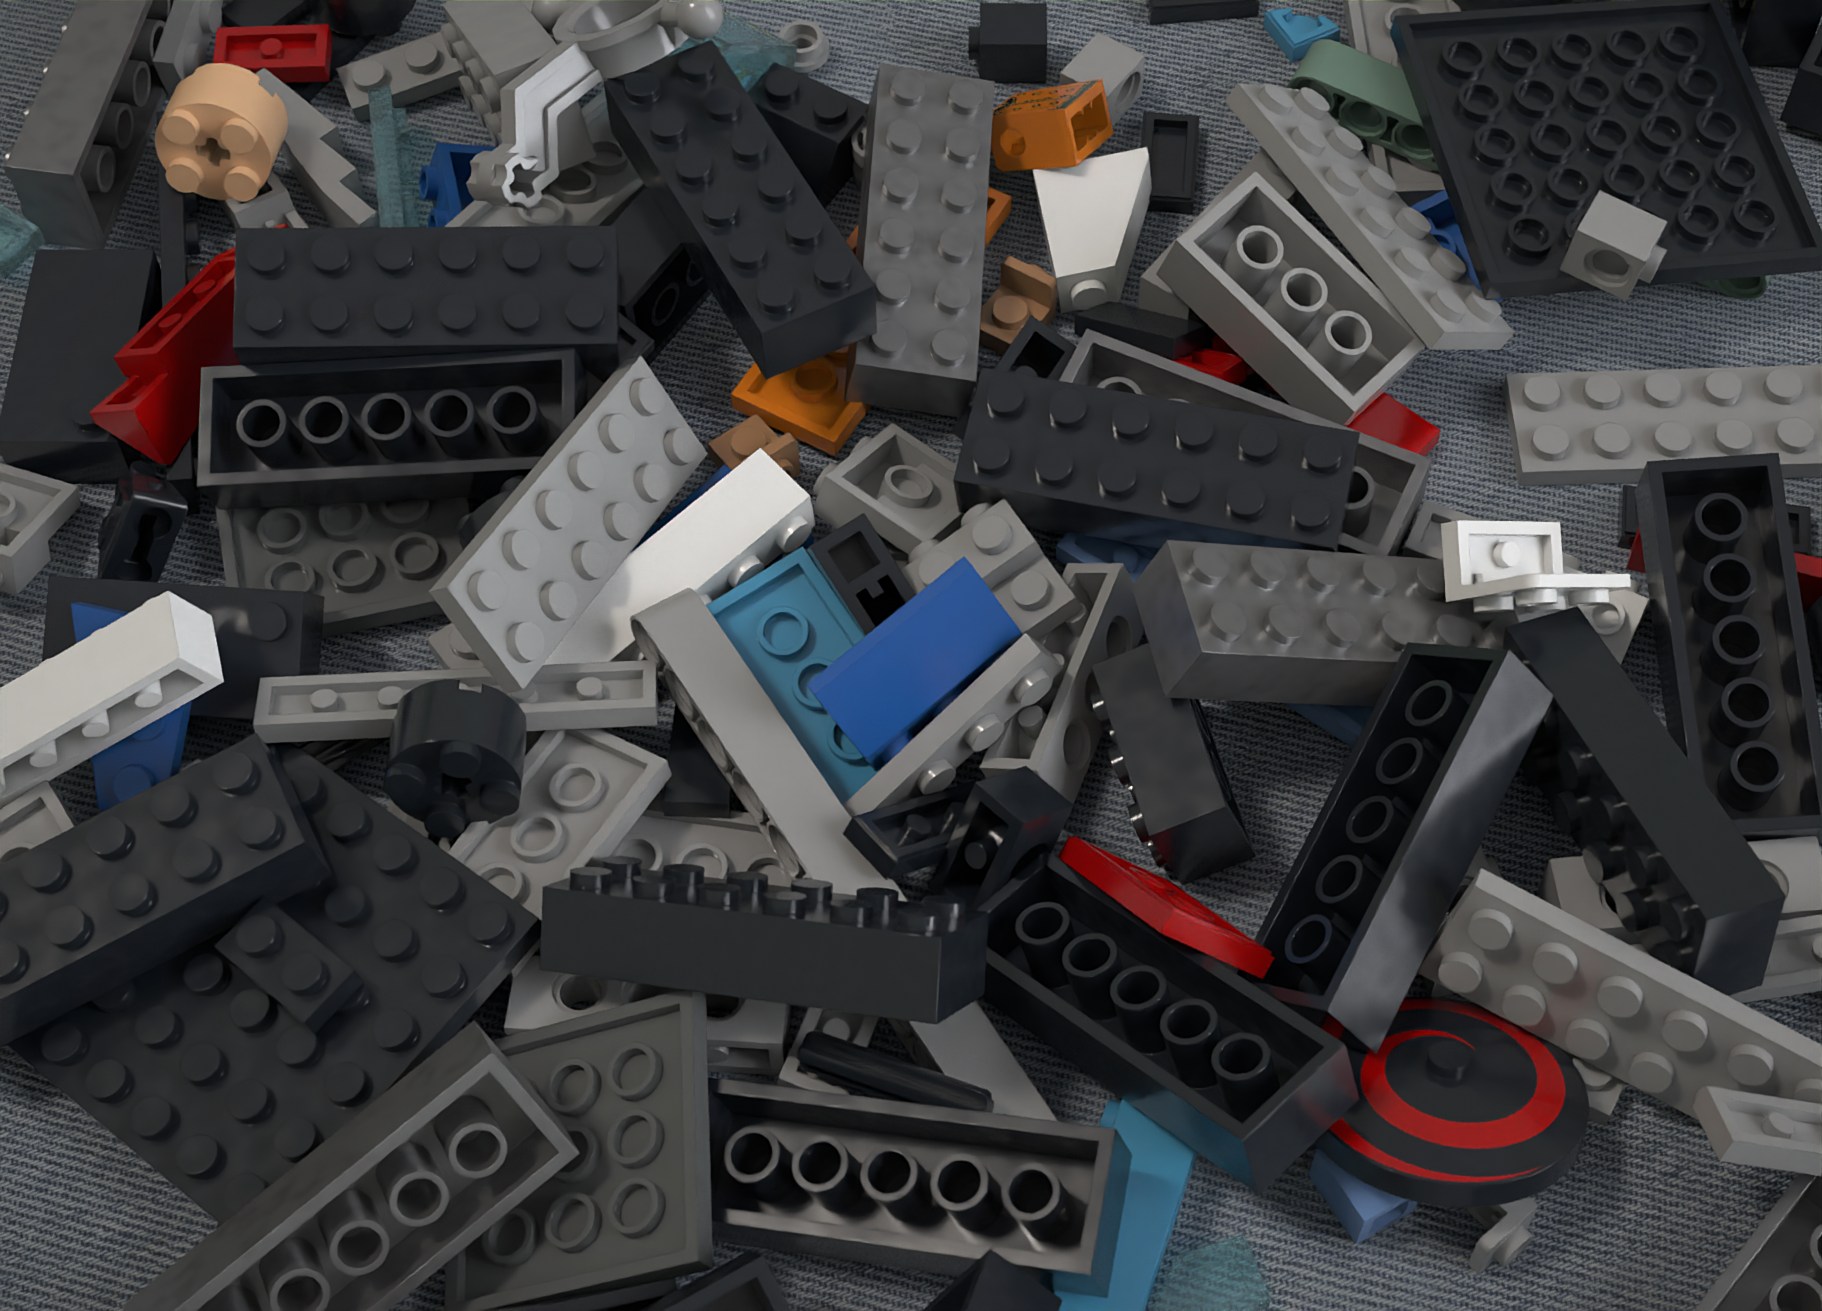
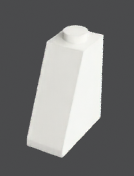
M1147 147L1084 159L1078 166L1034 169L1033 176L1037 204L1053 277L1057 280V296L1061 314L1077 310H1088L1109 301L1119 302L1148 209L1152 189Z

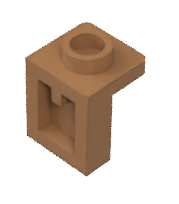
M1007 256L1001 264L1000 285L981 308L979 344L1003 355L1031 315L1048 326L1056 316V278L1037 265L1026 264L1012 256Z
M757 413L707 443L709 458L719 469L726 465L731 470H734L761 448L792 479L800 475L798 441L790 433L778 437Z

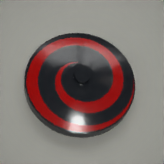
M1404 997L1377 1054L1346 1047L1359 1100L1315 1141L1321 1150L1347 1173L1391 1195L1435 1206L1455 1208L1496 1206L1512 1203L1537 1194L1556 1183L1569 1171L1576 1162L1584 1143L1589 1116V1099L1585 1083L1578 1069L1560 1047L1476 1003L1440 997Z

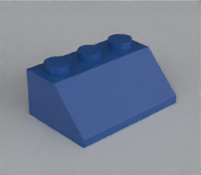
M963 556L807 683L806 686L859 753L876 771L884 763L887 764L1023 635L975 568Z

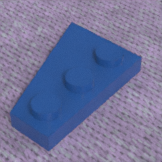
M84 602L71 603L76 644L89 637L94 631L108 626L130 612ZM192 700L91 757L98 809L106 811L179 773Z

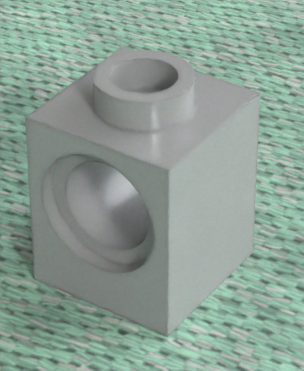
M1098 32L1060 72V86L1103 79L1113 127L1142 95L1145 55L1135 51L1127 44L1119 43Z
M1599 190L1577 228L1559 270L1627 301L1638 280L1641 279L1650 284L1667 250L1657 246V243L1667 221Z

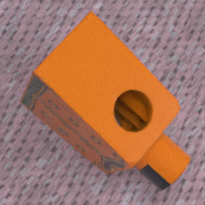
M1103 79L1017 93L993 110L990 150V152H993L996 167L1000 171L1005 172L1078 166L1114 134Z

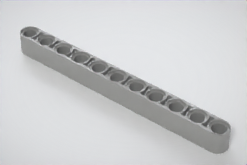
M686 588L630 617V627L646 660H656L658 678L792 879L828 881L833 883L834 893L856 895V890L860 888H889L899 892L898 901L908 902L894 880H885L843 835L851 817L699 595L693 589ZM976 1000L937 1025L886 1018L918 1066L988 1089L994 1101L992 1113L1058 1121Z

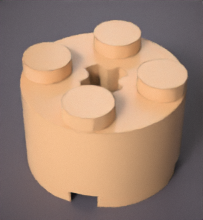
M225 63L205 64L196 68L192 75L184 80L182 79L177 85L155 133L156 152L166 170L165 177L171 187L179 192H194L216 200L235 199L238 201H249L254 199L259 189L269 177L288 130V114L278 94L275 92L272 97L259 85L261 78L250 70Z

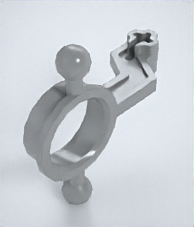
M534 0L531 13L549 35H554L558 45L500 89L502 144L493 151H482L476 154L470 161L471 176L466 184L471 196L475 201H485L494 206L529 208L537 204L542 198L541 190L559 176L557 115L603 79L634 72L654 63L681 46L689 37L703 40L715 35L722 26L724 16L720 1Z

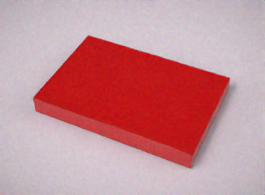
M1076 836L1074 838L1068 837L1058 855V858L1158 932L1261 979L1264 978L1274 960L1270 950L1173 882Z

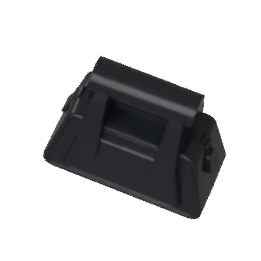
M134 461L130 469L119 477L115 488V500L109 514L102 520L98 531L99 562L97 579L159 582L187 514L188 503L170 482L156 477L154 467L146 462Z

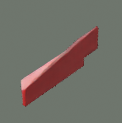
M286 223L280 224L274 228H289V226ZM235 247L213 258L113 356L124 377L130 378L89 412L95 424L160 464H172L199 425L201 367L240 365L233 349Z

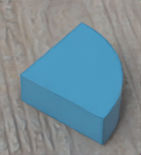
M1289 8L1265 12L1263 27L1291 62L1303 58L1312 43L1318 40L1329 39L1339 42L1341 29L1324 16L1318 15V18L1315 19L1305 15L1292 14L1293 9Z

